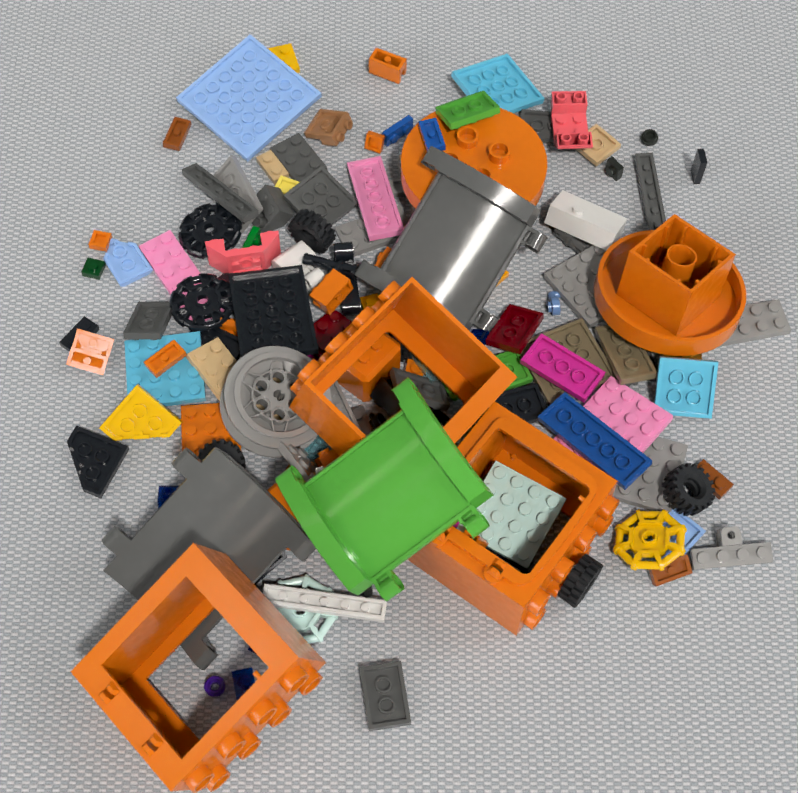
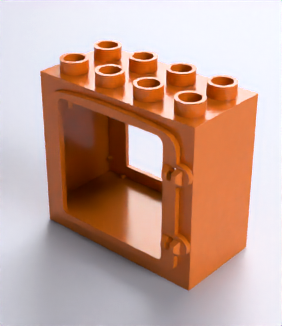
M494 402L457 448L481 479L490 471L494 462L498 461L567 498L561 512L571 519L528 574L519 572L454 526L450 527L407 560L517 636L524 625L531 630L535 629L546 612L544 607L550 597H558V592L573 566L578 563L583 555L590 553L592 549L590 544L595 536L602 537L614 519L612 514L619 505L620 500L613 496L618 482L616 479L499 403Z

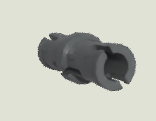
M557 228L553 232V235L561 239L564 245L570 246L577 253H581L588 248L578 238Z

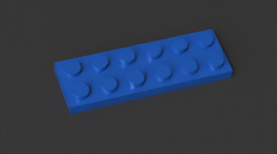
M565 392L538 416L540 423L594 466L618 481L617 484L624 490L652 465V460Z

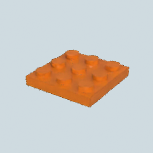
M220 403L181 406V420L183 421L181 423L182 451L188 448L198 456L199 450L203 449L206 443L210 444L213 440L220 441V439H224L226 442H233L241 450V446L231 437L224 426L220 413Z

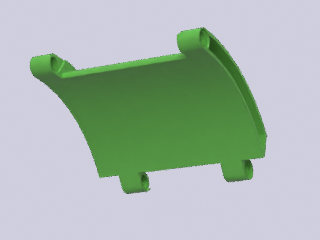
M408 377L392 389L401 407V410L306 482L293 465L275 478L279 489L301 527L348 591L358 596L374 584L381 597L387 602L405 589L399 577L392 571L458 521L464 525L472 539L482 533L490 525L477 507L494 496L451 440L415 384Z

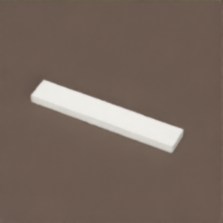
M264 583V596L277 608L377 622L385 621L387 601Z

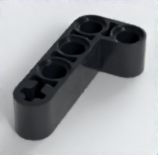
M352 242L334 243V261L344 260L345 263L354 265ZM348 277L354 289L341 302L343 316L358 315L361 312L357 278L352 280L351 277Z

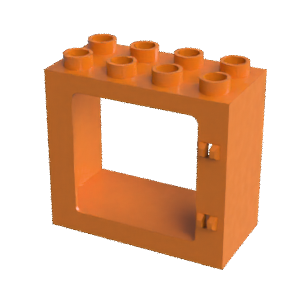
M413 277L402 287L394 280L378 296L379 300L372 308L367 306L353 320L351 328L345 334L340 332L326 346V352L318 361L312 359L297 375L298 379L290 387V390L296 396L289 407L339 455H342L366 435L323 394L385 333H391L462 400L463 406L443 426L454 444L517 378L504 363Z

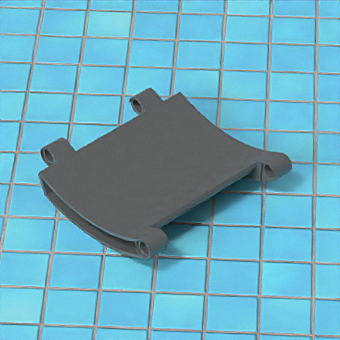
M430 146L421 161L423 165L437 172L429 188L382 267L374 266L363 259L354 275L380 291H383L394 280L402 287L413 277L469 331L475 325L489 334L499 318L486 311L483 307L520 245L538 254L548 238L532 228L541 211L529 201L485 174Z
M214 447L203 461L190 449L185 448L171 464L186 479L133 538L115 525L102 539V543L116 554L103 571L123 586L137 600L155 584L193 543L227 554L253 584L287 548L303 562L316 550L300 523L240 464L217 447ZM216 609L180 645L192 662L201 670H205L218 656L207 637L212 629L223 619V616Z

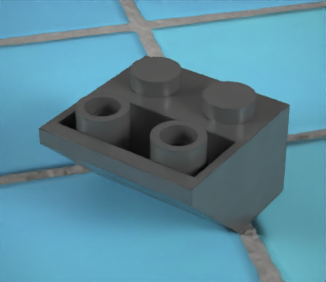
M265 184L256 194L263 210L254 219L252 224L259 227L261 233L284 227L294 216L290 205L283 199L284 194L280 188Z

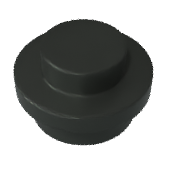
M653 129L645 130L641 135L642 143L648 146L655 145L658 142L657 132Z

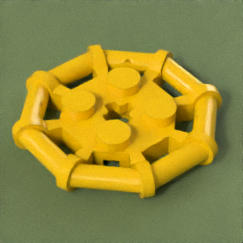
M635 510L633 515L621 524H617L614 528L616 535L613 552L615 555H619L634 571L637 569H659L663 571L667 565L679 556H683L686 552L684 542L687 529L685 525L680 524L668 514L667 510ZM638 521V526L630 528L631 525ZM663 522H667L671 527L668 528L666 526L665 528ZM624 535H629L628 541L623 542ZM677 535L676 543L670 542L671 536ZM648 536H652V539L654 540L646 541L644 539H648ZM631 549L635 555L634 558L626 551ZM667 550L672 551L661 560V557L666 554ZM642 558H655L656 561L641 560Z

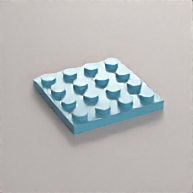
M508 53L452 71L451 77L466 96L484 90L500 108L511 113L542 104L545 99Z
M200 331L162 336V339L158 340L139 339L124 341L127 395L139 384L164 406L206 401L205 382L186 357L158 378L144 365V361L172 340H175L186 351V354L201 347Z

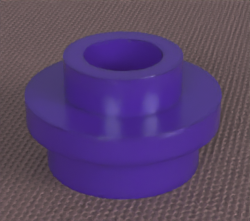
M211 676L204 684L205 692L211 697L222 695L226 688L225 681L220 676ZM218 684L219 688L217 690H212V685Z

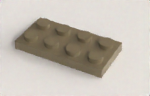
M609 325L595 327L594 333L620 385L657 378V371L645 349L625 340Z

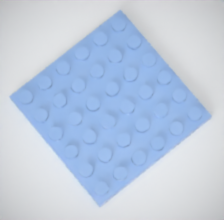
M249 35L179 94L176 99L177 102L248 162L319 100L322 95L320 91L252 35Z

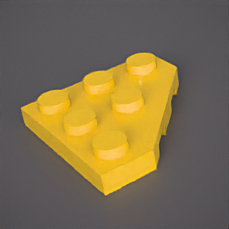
M137 384L99 429L114 441L150 439L153 437L166 438L170 437L183 421Z

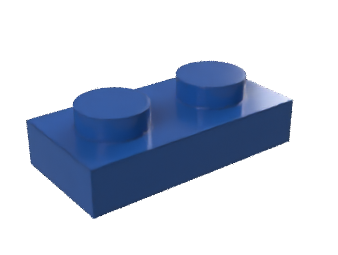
M407 115L382 132V135H385L384 145L386 147L396 143L401 137L410 133L413 129V118L410 115Z
M432 118L419 121V129L426 150L428 151L430 146L441 151L446 150L437 119Z

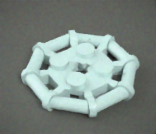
M308 574L302 577L283 581L280 579L277 581V585L294 587L302 585V589H307L310 586L316 591L333 593L330 587L327 588L309 577ZM277 608L298 632L304 633L311 630L312 635L303 636L309 644L324 641V636L334 621L338 620V616L306 611L298 615L296 610ZM320 617L325 618L326 620L318 630L315 627Z

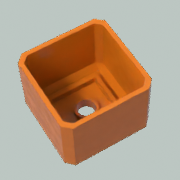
M351 323L342 333L345 334L353 324ZM383 334L337 380L338 383L362 402H370L372 400L370 394L379 380L390 376L389 373L392 367L400 369V343L388 334Z

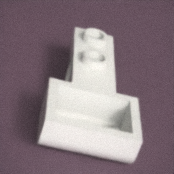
M300 240L271 260L273 268L302 265L306 288L311 292L314 287L321 283L325 275L320 268H314L302 263L305 253L315 256L316 254L308 245Z

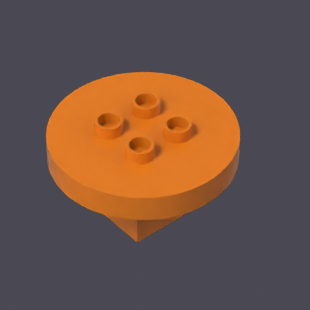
M500 108L499 114L452 130L436 114V111L422 119H437L446 145V150H443V152L485 174L533 205H537L544 190L547 173V155L540 137L523 119ZM419 122L408 134L401 153L402 187L406 197L415 209L437 172L421 163L427 150L419 129Z
M674 214L656 230L632 233L619 239L607 249L600 260L594 281V298L603 319L625 340L640 348L658 354L690 356L713 350L732 336L745 308L746 288L739 270L733 263L736 254Z

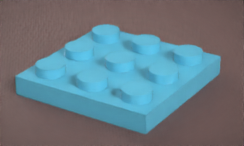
M659 356L654 403L673 416L712 419L719 362Z

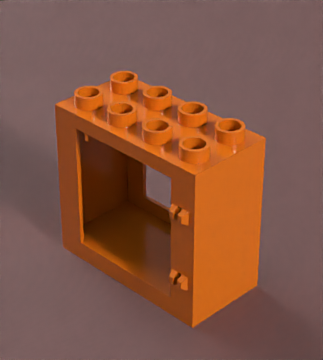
M193 543L71 670V673L170 791L191 790L192 793H197L206 788L213 792L227 781L231 773L226 767L236 756L243 760L260 746L261 740L256 735L267 724L274 728L289 716L292 709L287 703L298 692L304 696L317 687L323 678L318 671L326 661L227 554ZM216 609L269 668L262 675L257 670L253 673L257 681L199 740L148 681V678L204 619Z

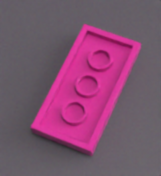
M542 333L520 360V364L585 403L606 373Z

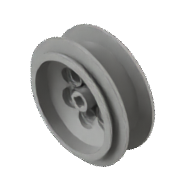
M267 346L250 351L234 364L221 391L220 413L228 433L240 446L260 456L282 458L283 455L278 450L280 449L279 444L281 442L287 447L291 444L293 447H301L303 449H306L313 443L318 434L289 407L296 396L290 390V387L298 379L297 375L312 359L291 348ZM273 378H279L281 383L275 382ZM256 386L263 387L265 391L257 390ZM329 388L323 395L332 402L331 390ZM256 405H263L265 410L258 409ZM274 415H280L282 420L275 419Z

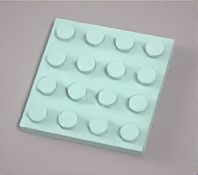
M495 461L483 481L494 496L477 507L488 521L490 527L480 533L479 536L489 543L487 548L528 570L567 498ZM459 523L457 529L464 533L466 528L463 524Z

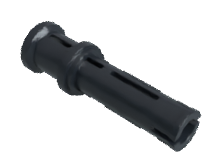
M308 253L304 254L302 261L303 264L329 271L334 268L344 276L351 277L352 280L357 278L354 274L359 264H348L344 260H338L337 262Z

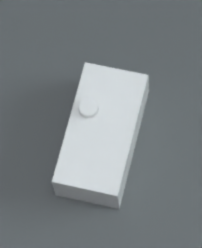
M562 190L550 204L544 223L607 251L621 237L628 218Z

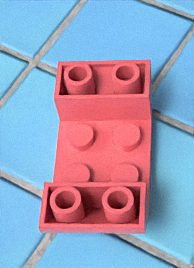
M586 91L551 92V124L553 142L557 149L593 148L592 134L588 132L586 118L588 105Z
M279 231L260 233V246L234 248L225 251L224 239L205 241L209 265L222 273H240L269 269L272 265L271 260L281 254Z

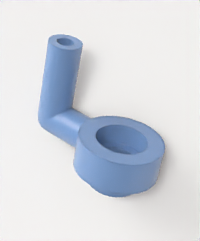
M551 291L548 293L547 312H551L552 316L560 315V294L557 291Z

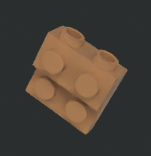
M320 109L304 134L306 138L321 140L323 145L337 146L339 142L344 141L347 130L352 129L353 121L348 112Z

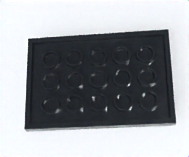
M302 265L228 274L241 357L250 351L267 346L291 348L306 356L319 354Z

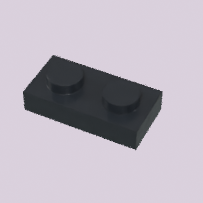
M84 316L59 342L60 346L70 352L77 328L96 334L100 330L99 326Z

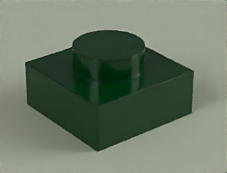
M87 257L81 271L82 276L100 280L106 266L105 261Z

